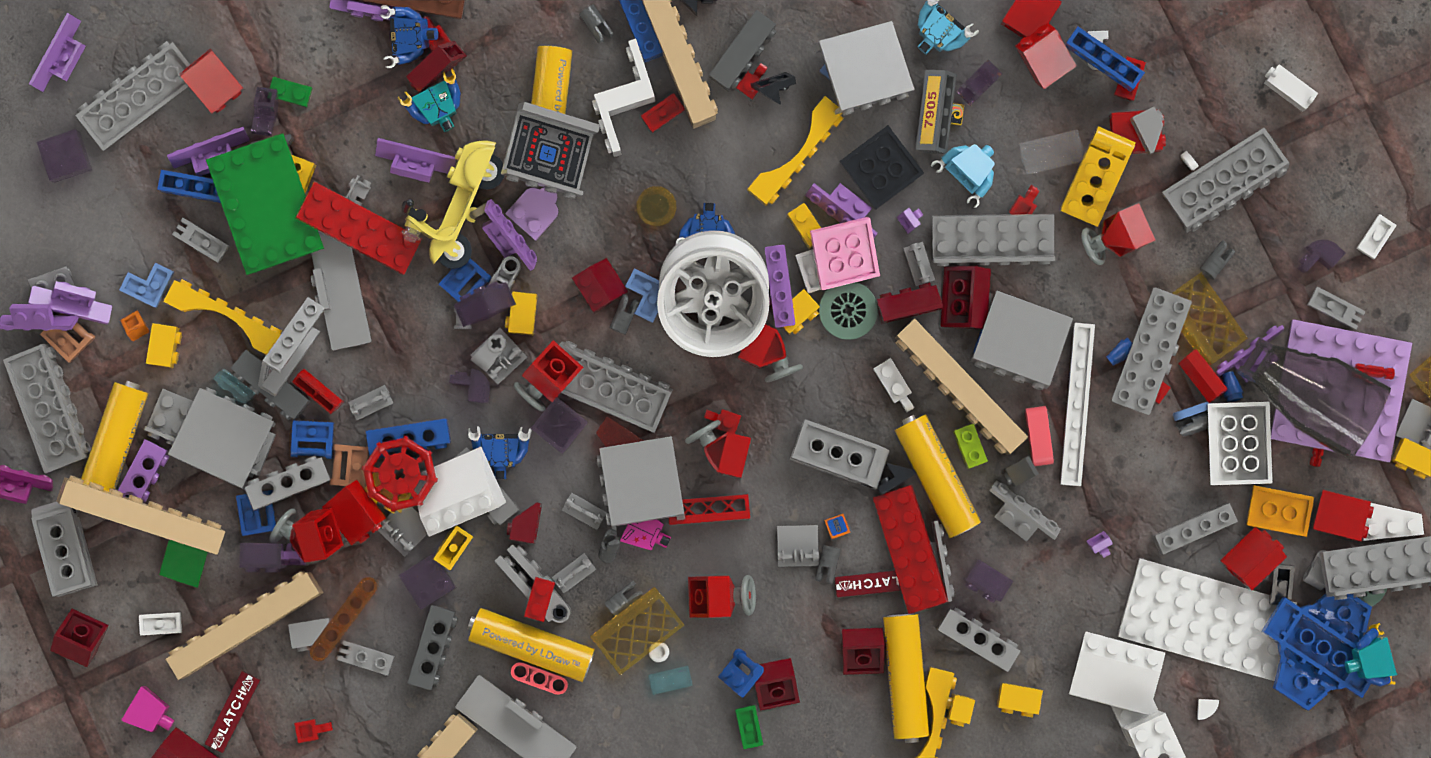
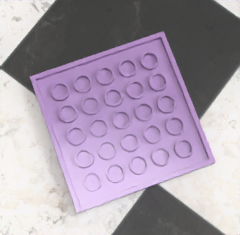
M1291 320L1272 421L1271 439L1390 462L1412 343ZM1359 363L1365 364V366L1384 367V369L1393 368L1395 369V375L1391 380L1384 379V377L1365 376V374L1357 375L1354 374L1355 364Z

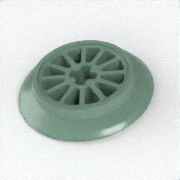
M858 282L828 289L822 296L819 305V315L825 329L835 337L846 340L857 339L867 334L874 326L878 315V305L873 293L866 286ZM849 293L855 294L852 302L849 301ZM841 294H847V302L843 300ZM839 297L843 305L835 302V298ZM860 297L862 301L854 305L856 298ZM862 303L865 304L866 309H856ZM835 304L841 309L832 310L831 305ZM845 305H849L850 308H854V311L851 312V316H848L847 313H843ZM865 311V317L860 316L856 312ZM831 312H840L841 314L833 318ZM843 316V319L838 325L834 320ZM854 316L862 319V322L858 324ZM845 318H847V328L841 326ZM850 318L855 323V327H850Z

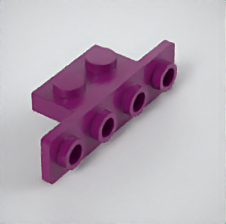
M0 465V498L27 504L33 487L53 491V480L46 475L38 476L30 474L26 470L18 471L10 469L8 466Z

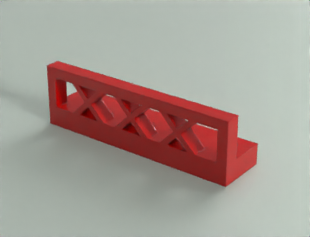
M748 494L682 499L683 507L687 509L684 514L689 511L693 515H685L684 520L678 521L677 516L669 517V525L750 519ZM736 499H745V511H736L731 507V504ZM724 500H732V501L728 504V503H726ZM712 501L709 506H708L706 503H704V502ZM715 501H722L727 505L722 513H716L710 508ZM701 502L707 508L702 514L696 515L690 508L695 503ZM684 503L692 504L689 507H687ZM730 508L734 512H726V510ZM708 509H709L711 512H713V513L705 514V513L708 511Z

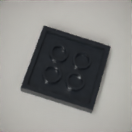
M889 125L839 161L875 210L924 175L923 170Z

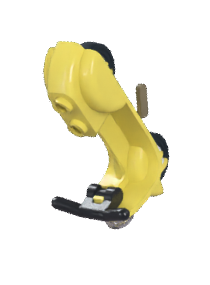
M476 141L465 145L463 149L459 147L455 159L458 161L455 167L451 166L447 178H450L449 183L457 186L439 229L435 230L425 223L428 214L423 209L417 210L412 208L414 205L412 199L402 203V213L407 215L404 225L406 228L405 231L402 230V234L405 235L404 239L415 243L416 240H421V233L432 239L429 246V256L432 264H435L438 260L446 268L456 269L463 267L470 260L472 254L471 243L459 232L465 218L467 221L474 223L476 217L485 213L484 209L487 203L477 208L471 207L478 187L486 190L498 186L504 179V175H501L503 162L493 154L496 142Z

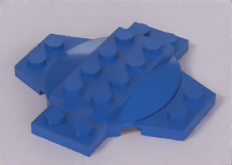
M1325 594L1313 605L1302 607L1282 597L1261 631L1275 640L1278 646L1280 661L1273 689L1307 711L1322 700L1330 690L1346 688L1358 697L1363 698L1371 684L1367 683L1364 678H1359L1357 671L1348 674L1344 663L1353 660L1352 649L1356 648L1358 641L1367 630L1372 607L1358 597H1354L1353 594H1347V599L1335 600L1334 596L1327 597Z

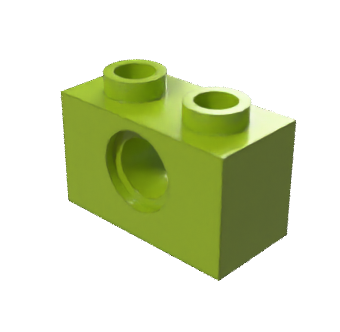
M974 424L953 431L967 469L988 462Z

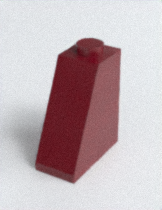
M455 41L439 45L406 77L413 89L418 92L427 90L443 77V72L445 74L449 72L467 55Z

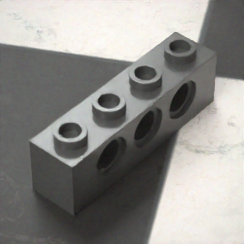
M431 605L407 684L427 690H433V686H438L440 675H437L439 667L443 668L446 656L443 653L445 647L449 648L452 640V636H449L451 628L455 629L458 617L455 616L456 611ZM439 622L445 626L443 634H437L434 630L435 625ZM431 642L439 645L438 653L432 654L429 651L428 647ZM425 662H430L433 665L431 673L423 671L422 666Z

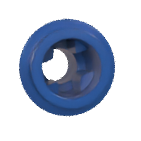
M1128 337L1125 340L1122 339L1106 356L1113 366L1127 359L1133 343Z
M1234 371L1222 374L1223 383L1228 389L1224 393V398L1227 399V402L1231 403L1243 399L1242 394L1244 392Z

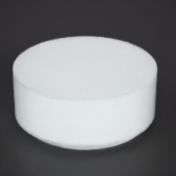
M1187 151L1180 155L1191 171L1199 167Z
M655 642L649 648V656L655 662H663L669 656V648L663 642Z

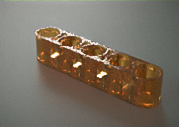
M366 577L359 582L312 645L310 655L313 660L323 661L330 656L377 593L379 583L375 578ZM368 580L374 583V589L371 592H367L364 589V583ZM354 597H359L362 600L360 608L352 606V599ZM342 613H346L350 617L347 625H343L339 620ZM335 630L337 632V639L335 641L328 639V631ZM318 646H322L325 649V655L322 658L317 657L315 654V649Z

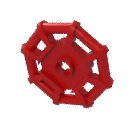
M408 436L387 442H378L371 456L361 469L364 472L368 497H372L391 509V512L417 505L422 506L431 488L438 481L432 461V452L413 442ZM401 447V453L389 455L387 451L388 449ZM408 448L420 456L416 460L406 454ZM383 454L385 460L379 468L373 467L380 455ZM423 461L427 475H421L419 464ZM401 468L404 469L403 474L405 477H400L397 480L395 478V471H399ZM372 473L379 474L381 485L375 487ZM421 480L426 481L419 494H417L414 490ZM383 489H386L387 491L391 492L392 494H394L392 500L385 497L380 492ZM411 493L412 499L398 502L400 495Z

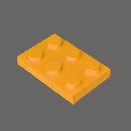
M1253 485L1246 526L1307 537L1314 497Z

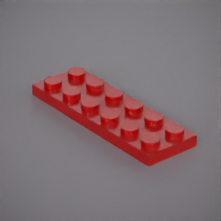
M315 181L295 217L297 220L402 275L405 274L422 240L419 236L408 232Z
M913 485L873 497L908 614L947 603L946 592Z

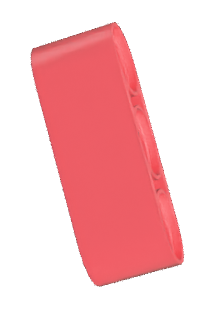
M1046 406L1025 408L1032 463L1034 466L1054 464Z
M517 662L511 668V675L515 680L553 694H563L568 688V681L565 677L528 663ZM519 665L526 669V674L523 677H518L515 674V668ZM538 672L545 675V681L542 684H538L534 680V675ZM557 679L564 682L565 686L561 691H557L553 687V683Z

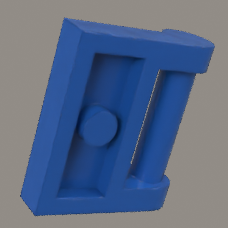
M470 258L463 267L451 269L439 285L462 306L467 308L473 297L487 282L491 281L492 277ZM478 273L481 276L480 279L463 297L460 296L458 293Z
M293 421L291 457L319 456L332 459L334 423ZM299 441L326 443V449L298 447Z
M273 490L262 491L264 495H271ZM247 494L236 496L242 536L271 532L276 525L273 504L265 507L268 526H262L260 509L253 511Z
M736 649L733 653V659L723 669L718 678L744 698L763 674L764 668L747 657L745 651ZM742 663L750 669L749 675L739 668Z

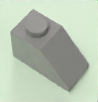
M1155 107L1130 119L1148 156L1155 151L1163 127V115Z
M331 618L288 624L292 649L297 648L298 652L310 650L309 646L315 645L331 623Z

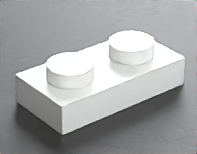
M1379 214L1356 249L1371 259H1375L1397 225Z
M813 249L795 255L807 293L821 290Z
M181 612L139 615L140 635L182 633Z

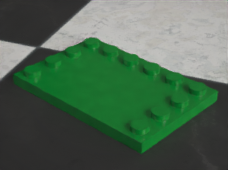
M284 133L206 159L246 275L324 249L318 230L295 218L306 195Z

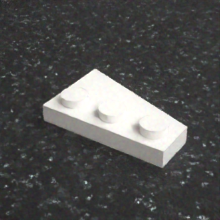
M1371 503L1370 506L1374 507L1372 518H1367L1365 526H1368L1369 530L1367 538H1362V541L1423 535L1422 514Z

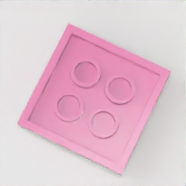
M869 217L810 231L821 290L880 276Z

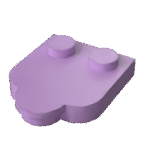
M545 187L540 190L537 188L527 189L505 213L535 241L558 216V208L555 204L557 193L547 192L544 190Z

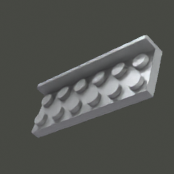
M166 41L157 48L160 52L154 56L150 53L141 60L143 64L139 68H136L134 65L125 72L127 77L123 80L117 78L109 84L111 89L105 93L101 90L93 96L94 102L90 105L85 102L77 109L79 113L75 116L103 151L188 87L179 73L187 68L190 63L174 42L169 44Z
M1262 128L1164 190L1162 195L1184 225L1186 233L1191 230L1195 232L1202 227L1203 222L1214 220L1220 215L1219 212L1222 210H1230L1241 198L1244 200L1249 198L1257 188L1260 187L1262 189L1269 185L1271 179L1275 177L1280 178L1288 172L1289 162L1266 129Z
M1054 214L932 216L933 263H937V266H949V263L968 266L969 262H977V265L982 266L990 265V262H998V265H1009L1010 262L1028 265L1030 261H1038V264H1050V261H1055Z
M566 341L559 344L560 347L584 367L561 393L655 433L673 391L668 383L663 381L655 382L651 380V376L645 373H640V375L632 372L633 369L629 366L622 365L620 367L614 364V360L608 357L599 358L595 356V352L589 349H584V351L576 348L577 345L573 342Z
M50 344L38 345L3 360L45 474L83 459H88L91 447L83 435L84 428L76 416L77 409L71 402L70 390L64 383L62 368L57 364L55 349Z
M162 389L149 423L144 428V430L148 431V436L158 440L161 436L167 439L166 443L173 445L193 401ZM269 432L249 477L253 478L254 474L260 475L276 434Z
M1431 536L1320 552L1327 597L1334 596L1335 600L1347 599V594H1353L1354 597L1366 596V591H1372V595L1385 593L1384 589L1391 588V592L1401 591L1403 586L1409 585L1410 589L1421 588V583L1427 582L1428 586H1431Z

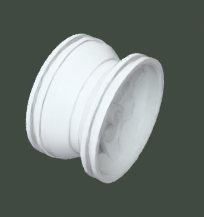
M724 231L699 232L680 241L667 255L660 272L657 306L664 330L683 349L706 357L730 355L752 343L762 331L769 312V276L759 252L743 238ZM707 258L704 266L696 261ZM729 260L740 267L730 270ZM680 277L687 288L675 294V286ZM695 278H699L703 282L699 285H696L692 282V280ZM730 283H735L738 285V287L733 290L729 289L727 286ZM752 286V299L749 304L741 294ZM708 310H714L716 314L713 316H709L705 312ZM698 312L699 323L694 322L684 313ZM723 316L735 320L727 325L719 326Z

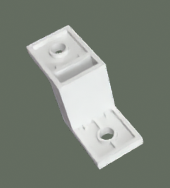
M636 39L628 41L629 47H626L629 61H634L635 64L632 69L636 81L594 94L595 100L592 101L596 115L600 114L601 119L598 120L602 134L606 133L608 137L604 139L608 153H613L614 157L622 154L610 116L655 102L652 86Z
M1154 700L1149 716L1111 706L1129 746L1136 749L1140 758H1158L1162 753H1166L1169 758H1186L1166 713L1158 711Z

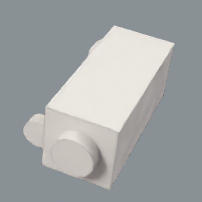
M1278 65L1276 68L1271 67L1265 75L1267 80L1264 84L1302 112L1308 108L1318 94L1281 65Z

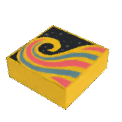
M953 103L952 125H962L964 105Z

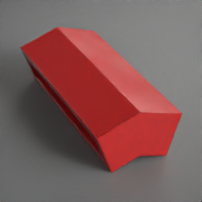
M1197 349L1178 363L1209 403L1215 401L1228 390Z
M306 369L301 370L292 381L330 414L337 411L344 402Z

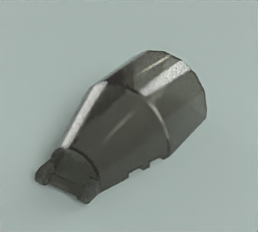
M1259 338L1255 343L1256 347L1245 364L1240 366L1237 373L1253 382L1295 430L1349 460L1353 458L1379 419L1389 398L1391 388L1338 358H1327L1318 356L1315 353L1298 352L1296 349L1272 345ZM1261 352H1267L1256 371H1251L1250 369Z

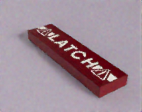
M895 571L834 577L837 597L901 591Z
M244 671L241 672L205 745L224 753L261 681L260 679Z

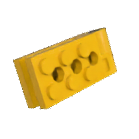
M1098 126L1061 205V211L1098 227L1136 142ZM1101 158H1108L1110 163L1107 166H1102L1099 164V160ZM1098 176L1102 181L1099 184H1093L1090 179ZM1084 195H1091L1093 200L1089 203L1082 200Z

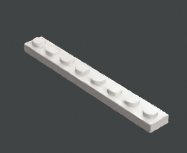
M1074 323L1061 485L1081 486L1095 324Z

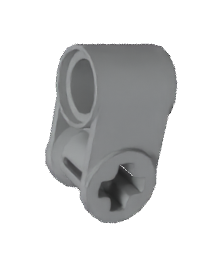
M513 256L506 257L495 272L488 287H494L507 296L521 270L520 261ZM510 260H514L517 263L514 271H508L506 268V264Z
M498 334L490 336L474 354L471 361L487 373L506 348L507 342L504 336ZM500 338V344L502 345L501 348L496 347L494 349V343L492 342V340H498Z
M1321 550L1316 554L1302 579L1320 591L1325 587L1320 552H1326V550Z

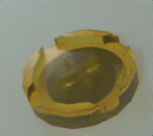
M652 186L645 189L637 200V212L640 219L653 227L668 224L674 218L677 210L674 195L668 189L661 186Z

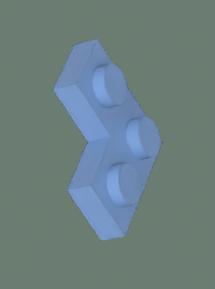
M155 263L147 280L128 272L119 290L157 308L174 275V271Z
M634 269L625 287L643 296L635 315L653 323L658 314L659 280Z

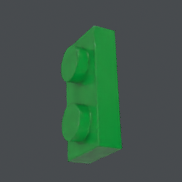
M273 77L268 97L308 107L313 88Z
M755 705L735 709L743 749L762 746L763 740Z

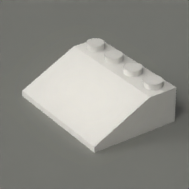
M1270 402L1208 404L1210 485L1271 484Z
M479 447L434 466L438 481L435 482L424 499L423 505L417 506L420 519L430 537L499 508L506 503V500L482 447ZM426 470L421 472V475H427ZM421 480L414 490L417 494H419L426 481Z
M1085 632L1069 695L1149 716L1165 653Z

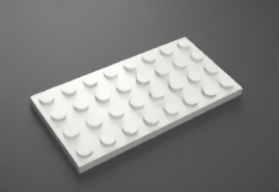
M1139 558L1117 637L1275 681L1280 661L1277 643L1261 632L1277 605L1269 604L1270 595Z

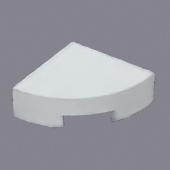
M1198 699L1197 720L1206 719L1213 715L1218 707L1219 700Z

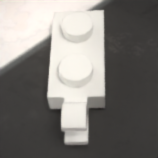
M890 358L873 368L893 403L900 401L906 412L914 409V406L907 397L912 392L892 359Z

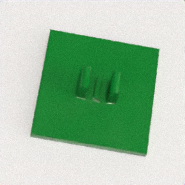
M169 539L159 575L198 588L208 552Z

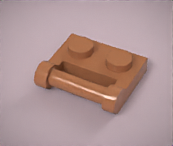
M76 322L72 329L83 338L80 343L67 331H62L61 329H51L40 334L69 363L95 339V336L92 333H88L78 322Z
M333 444V471L329 485L347 486L353 481L358 480L362 487L365 488V476L361 469L369 459L368 447ZM342 451L348 452L345 480L340 479Z

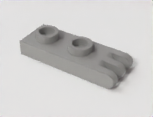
M182 218L181 222L187 225L186 228L178 224L176 228L183 233L180 235L174 231L172 235L217 263H220L230 246Z
M1319 287L1315 288L1307 306L1354 330H1357L1358 326L1351 321L1354 320L1360 323L1362 320L1355 314L1358 313L1363 316L1365 314L1364 310Z
M341 641V644L348 646V649L339 647L338 652L346 655L345 657L337 655L336 660L387 676L389 675L395 656L349 641Z

